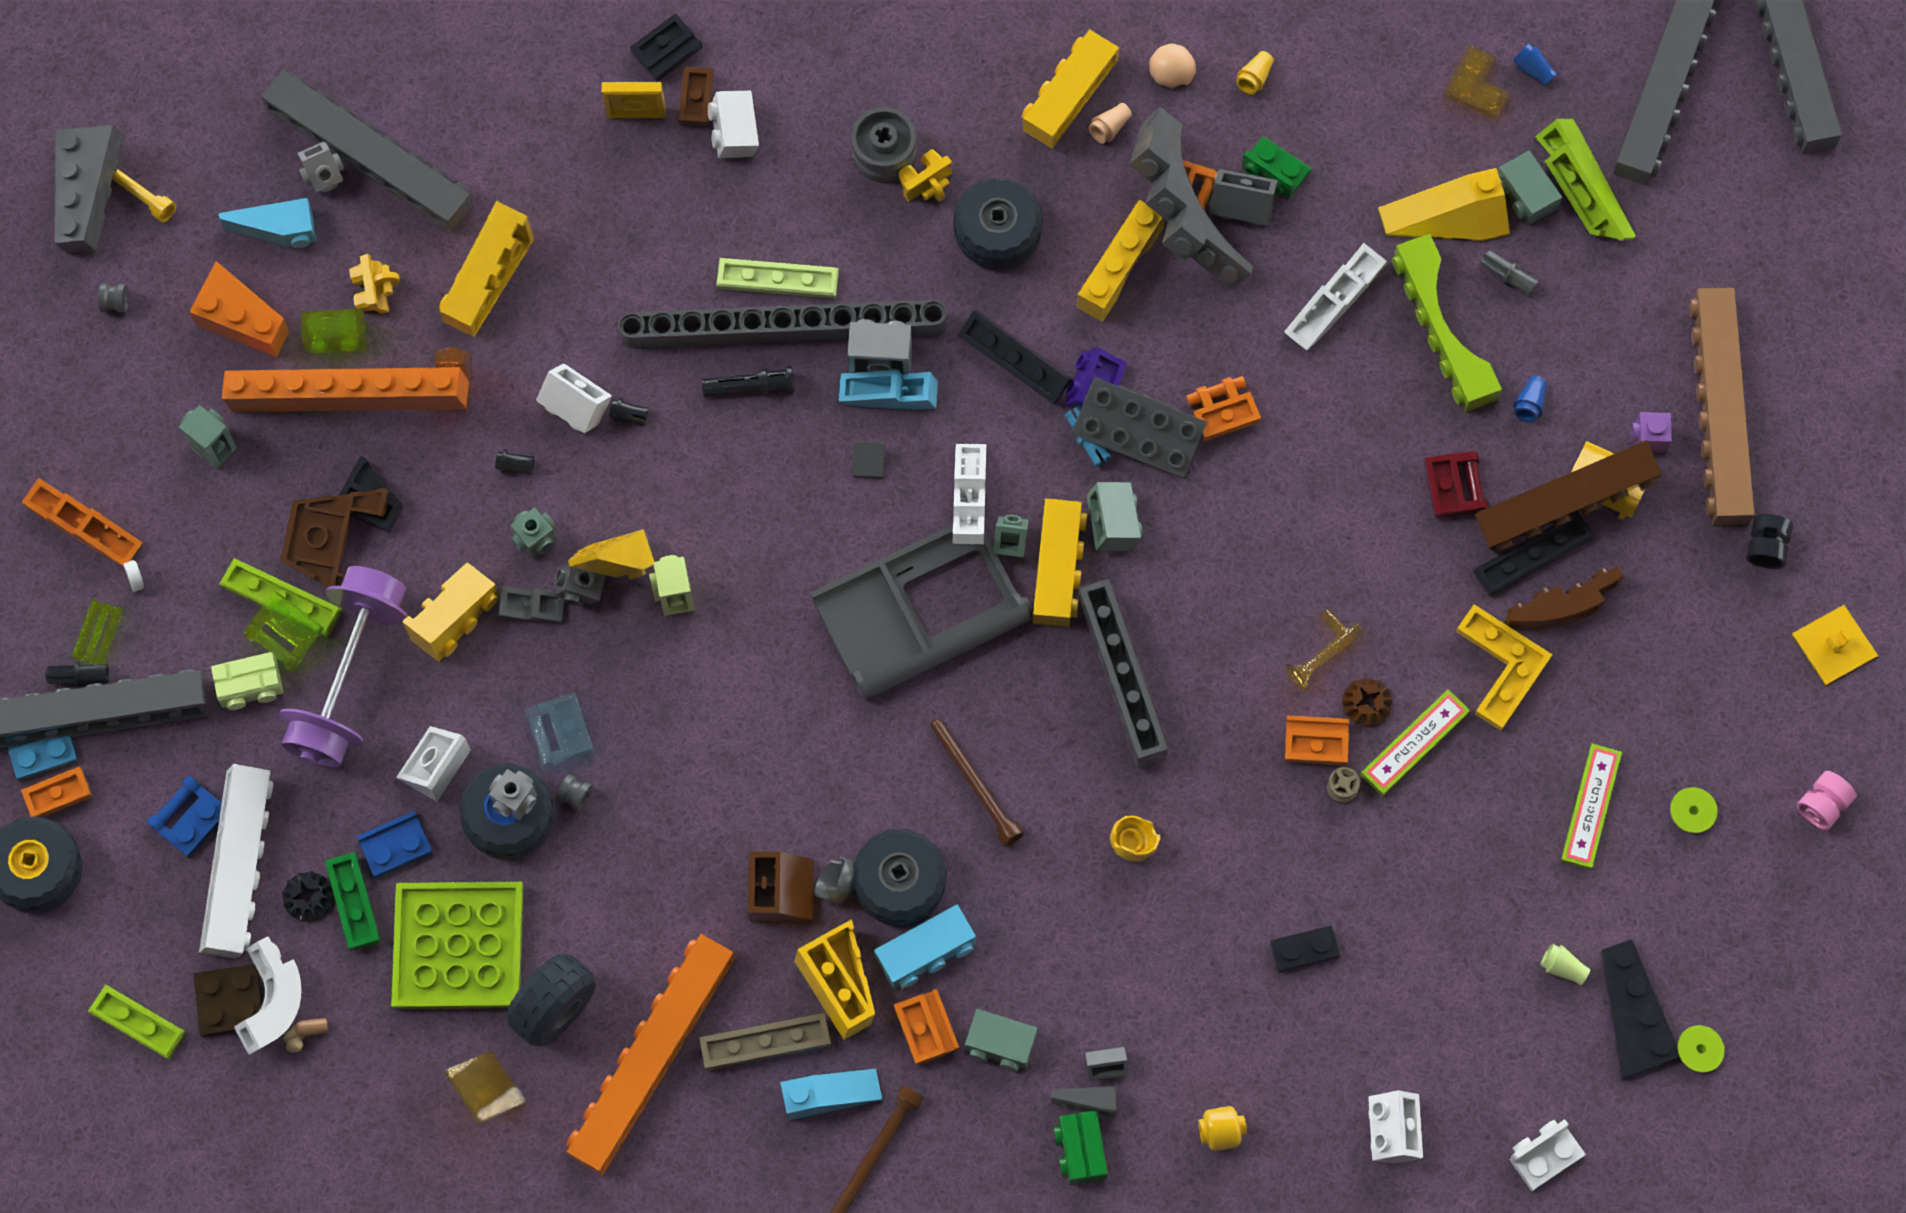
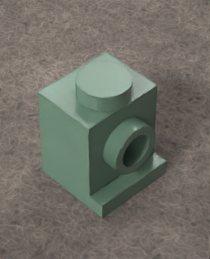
M1016 515L998 516L993 554L1024 557L1029 520L1022 519ZM1001 542L1017 543L1019 546L1001 544Z

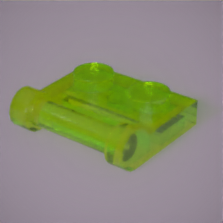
M273 591L245 629L243 636L250 641L255 640L266 650L273 652L274 656L284 663V667L292 673L301 664L303 657L324 627L280 593ZM263 625H268L294 645L295 649L292 653L262 631Z

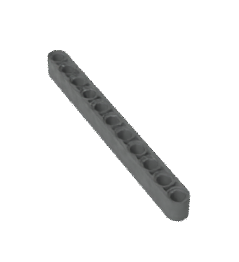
M922 300L634 312L622 316L619 320L618 328L622 343L628 348L633 349L849 340L850 323L845 326H840L836 323L843 318L851 322H857L858 320L876 317L881 320L879 323L887 324L890 321H896L901 316H907L911 320L905 323V325H911V337L937 336L945 331L947 327V311L943 303L939 301ZM930 315H937L941 319L936 322H930L926 318ZM810 320H818L820 322L816 327L806 325ZM781 321H787L790 323V325L786 328H779L776 326L777 323ZM752 322L760 324L757 329L751 330L746 328ZM723 323L730 325V327L724 331H719L716 329L718 325ZM690 325H698L700 327L695 332H688L686 330ZM661 326L670 328L666 333L656 332ZM632 327L640 329L638 333L633 335L626 333Z

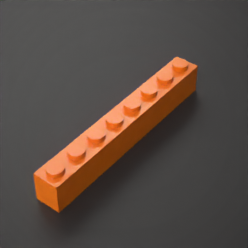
M459 367L225 371L221 399L232 412L467 409L469 380Z
M700 934L697 941L692 939L687 945L683 954L686 958L681 967L675 966L667 979L669 986L665 993H659L655 997L650 1007V1010L653 1011L647 1022L644 1020L640 1022L634 1032L636 1040L630 1049L626 1047L617 1060V1064L620 1066L613 1076L609 1074L600 1088L602 1095L597 1103L592 1102L588 1106L583 1116V1119L586 1121L580 1131L575 1129L566 1143L568 1147L567 1154L571 1159L600 1176L604 1175L735 961L733 951L703 934Z

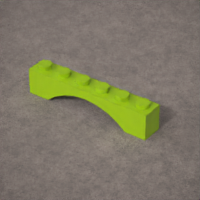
M1429 233L1397 245L1394 257L1392 258V264L1398 275L1402 274L1406 282L1404 283V290L1407 298L1414 300L1418 308L1416 309V316L1419 324L1426 326L1430 334L1427 338L1431 350L1438 352L1441 358L1439 365L1443 376L1450 378L1453 388L1451 391L1456 404H1462L1464 411L1468 412L1499 400L1502 388L1491 364L1465 348L1451 333L1443 319L1438 305L1436 290L1437 274L1442 259Z

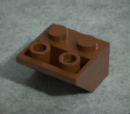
M749 851L748 916L750 922H813L814 859L781 851Z

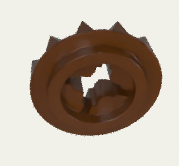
M1368 677L1354 680L1345 689L1342 699L1343 709L1348 718L1362 726H1374L1383 722L1390 714L1393 702L1389 688H1386L1380 680H1373ZM1362 693L1366 694L1367 697L1376 696V699L1373 701L1374 710L1368 705L1359 706L1363 699Z

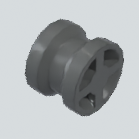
M101 283L98 292L100 312L108 313L110 310H116L118 313H126L129 302L127 284L119 283L117 286H111L109 283Z
M568 774L558 790L556 802L560 804L567 803L572 806L574 811L580 812L592 793L593 785L588 782L581 783L577 781L576 776Z

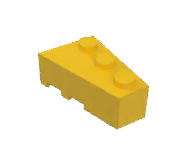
M852 919L799 948L794 960L843 1040L870 1026L875 1015L867 978L864 975L860 959V950L857 947L853 931Z

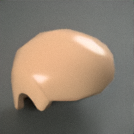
M1167 44L1159 47L1149 61V70L1156 83L1169 89H1174L1179 85L1191 83L1196 74V65L1194 58L1185 47Z

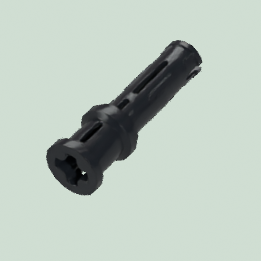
M787 366L785 370L768 371L765 368L759 370V373L749 375L702 378L703 397L748 392H761V394L769 395L770 392L788 390L789 393L795 392L792 366Z

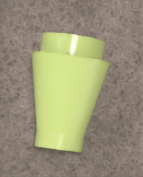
M1552 944L1540 963V966L1546 969V973L1576 982L1579 985L1585 982L1590 973V969L1584 966L1562 945L1558 947Z

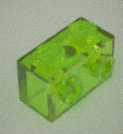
M362 308L301 312V339L307 353L323 354L333 351L353 352L366 350L367 321Z

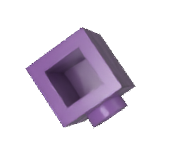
M1640 412L1636 423L1631 424V441H1635L1636 445L1647 440L1653 454H1666L1672 442L1671 413Z

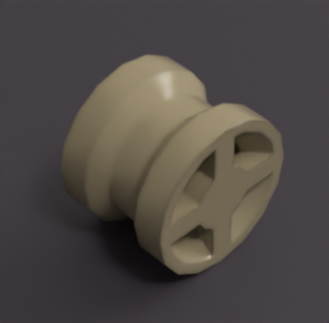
M1347 767L1337 768L1333 771L1327 784V792L1330 798L1337 803L1351 802L1356 797L1360 787L1358 774Z

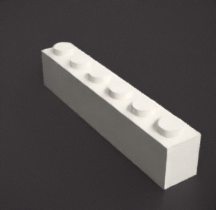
M233 764L226 772L199 953L237 959L249 947L251 933L246 932L248 920L251 921L255 912V902L251 901L252 891L258 887L260 872L256 871L257 859L260 860L264 851V841H260L261 830L266 829L269 818V811H265L266 799H270L273 790V781L269 780L270 770Z

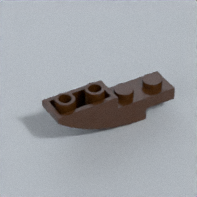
M1618 566L1611 570L1603 568L1591 577L1592 581L1585 585H1582L1580 582L1570 587L1565 592L1566 595L1559 585L1552 590L1546 587L1533 596L1534 600L1525 605L1520 602L1507 611L1508 615L1504 624L1520 631L1542 630L1563 626L1586 618L1602 609L1605 602L1602 595L1619 586L1624 578V574Z

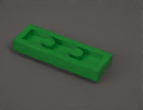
M356 852L326 860L325 864L349 950L354 951L380 943V936Z

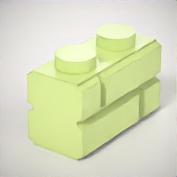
M273 652L211 666L217 699L222 708L227 707L229 710H237L245 707L246 702L258 700L260 703L271 702L277 698L276 695L283 694L278 663Z

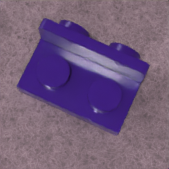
M1098 347L1083 352L1075 365L1077 369L1076 375L1066 389L1067 399L1065 406L1069 408L1076 405L1082 407L1091 382L1095 377L1119 386L1127 362Z

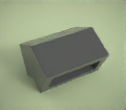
M1125 1047L1085 1053L1084 1057L1089 1081L1129 1075Z

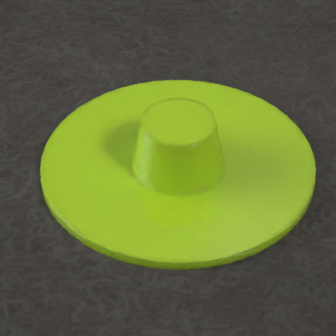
M1690 787L1679 791L1674 796L1670 806V813L1674 823L1680 829L1689 833H1701L1708 830L1717 818L1718 810L1714 798L1700 788Z
M1695 1025L1686 1029L1678 1040L1679 1057L1689 1069L1705 1073L1716 1069L1721 1064L1724 1057V1044L1721 1037L1713 1029L1703 1025Z

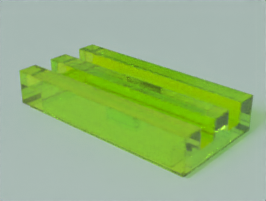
M92 599L72 653L74 659L95 665H103L105 663L123 613L122 607L116 605L114 607L108 603L102 604ZM98 610H101L94 631L92 633L90 642L88 644L86 653L82 654L86 642L88 640L90 631L92 629L94 620L96 618ZM112 613L97 658L93 657L107 615Z

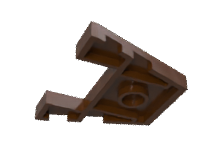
M380 488L373 491L351 492L338 496L330 495L294 500L291 506L280 561L326 587L341 586L346 574H341L340 572L353 512L385 517L390 490Z

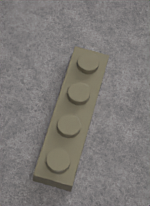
M825 1013L699 1037L706 1071L831 1046Z

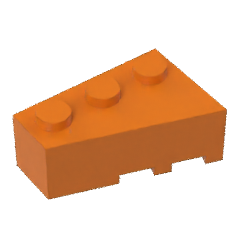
M215 261L189 311L195 325L277 357L290 332L284 318Z

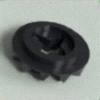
M313 871L306 873L298 872L295 877L287 880V885L284 891H282L283 905L286 911L293 918L300 921H313L322 917L329 910L333 901V890L330 883L324 876ZM303 885L310 892L316 891L311 896L312 907L304 899L298 900L303 895Z

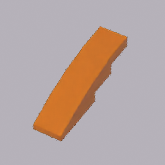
M38 478L21 502V505L53 526L124 567L123 563L129 562L143 544L139 539L94 509L87 508L68 494L61 493L40 478Z

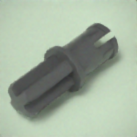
M1487 251L1480 261L1483 267L1502 278L1503 284L1507 282L1526 296L1530 295L1539 281L1516 267L1517 264L1515 262L1512 265L1492 251Z

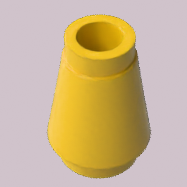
M1260 51L1258 55L1237 73L1236 84L1238 88L1249 95L1261 91L1274 63L1273 57L1265 51Z

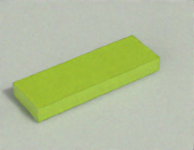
M106 984L88 1010L93 1016L168 1060L186 1035L184 1030Z

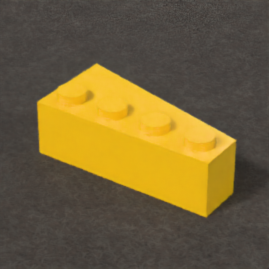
M496 201L467 259L457 274L453 286L440 302L439 310L444 323L475 337L534 241L528 216Z

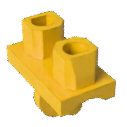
M931 149L921 157V164L925 167V170L918 174L912 165H907L898 172V178L903 186L904 197L908 202L919 195H922L925 201L932 196L938 201L945 199L943 189L950 185L946 177L952 174L950 168L952 161L947 155L942 158L936 151Z
M369 254L360 256L361 264L349 269L353 284L356 286L364 285L365 291L353 296L354 305L361 312L375 310L380 314L388 313L387 296L392 295V287L400 283L399 275L395 272H390L389 265H382L379 261L371 260Z

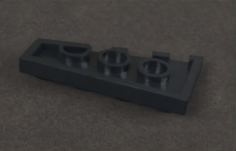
M1632 939L1602 949V963L1610 1002L1611 1021L1613 1022L1621 1080L1680 1059L1677 1044Z

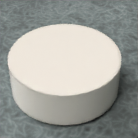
M132 560L123 563L133 593L144 589V582L136 561Z

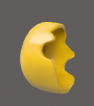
M1124 816L1113 825L1110 834L1113 850L1118 856L1128 862H1141L1150 857L1157 849L1160 841V834H1156L1153 822L1143 820L1138 816Z

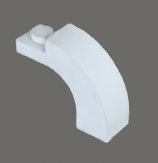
M268 936L247 948L264 982L265 998L263 1005L254 1016L234 1026L249 1055L284 1034L294 1021L301 1001V980L294 959L283 964L278 947L270 941Z

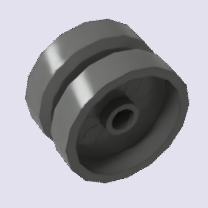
M889 107L873 108L862 114L854 123L851 133L854 165L860 174L870 181L889 183L899 180L898 172L905 166L912 165L914 167L917 157L915 126L907 115L898 109Z

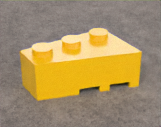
M466 563L441 586L443 591L434 601L428 598L422 603L424 610L414 619L408 616L402 621L410 640L438 662L444 656L449 657L455 651L459 638L464 633L469 634L477 625V618L484 610L489 611L498 600L497 595L499 593L495 583L469 563Z

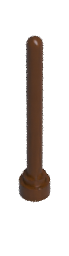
M940 719L932 720V730L998 826L996 828L998 832L997 837L1002 845L1008 847L1021 839L1025 832L1018 822L1007 819Z
M905 1085L901 1086L896 1094L898 1098L895 1102L896 1108L830 1213H846L908 1112L912 1113L913 1109H918L924 1099L923 1096Z

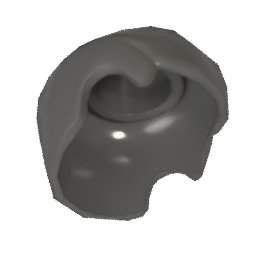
M843 856L839 857L842 862L830 860L827 863L814 889L815 896L832 904L842 903L854 893V863Z

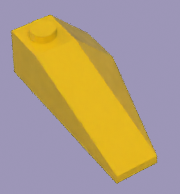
M1496 168L1468 174L1378 207L1386 236L1418 238L1430 233L1431 237H1442L1444 240L1457 238L1482 242L1510 234L1505 194Z
M644 529L590 544L578 550V553H575L568 560L569 566L616 578L628 575L629 580L646 575L645 569L654 565V559Z

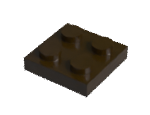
M255 964L193 973L199 1034L201 1037L236 1032L234 1026L254 1016L262 1007L260 977Z

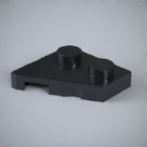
M360 456L339 495L359 491H373L380 488L390 489L370 466L367 459ZM390 491L385 517L353 512L352 517L390 533L403 509V505L395 494Z

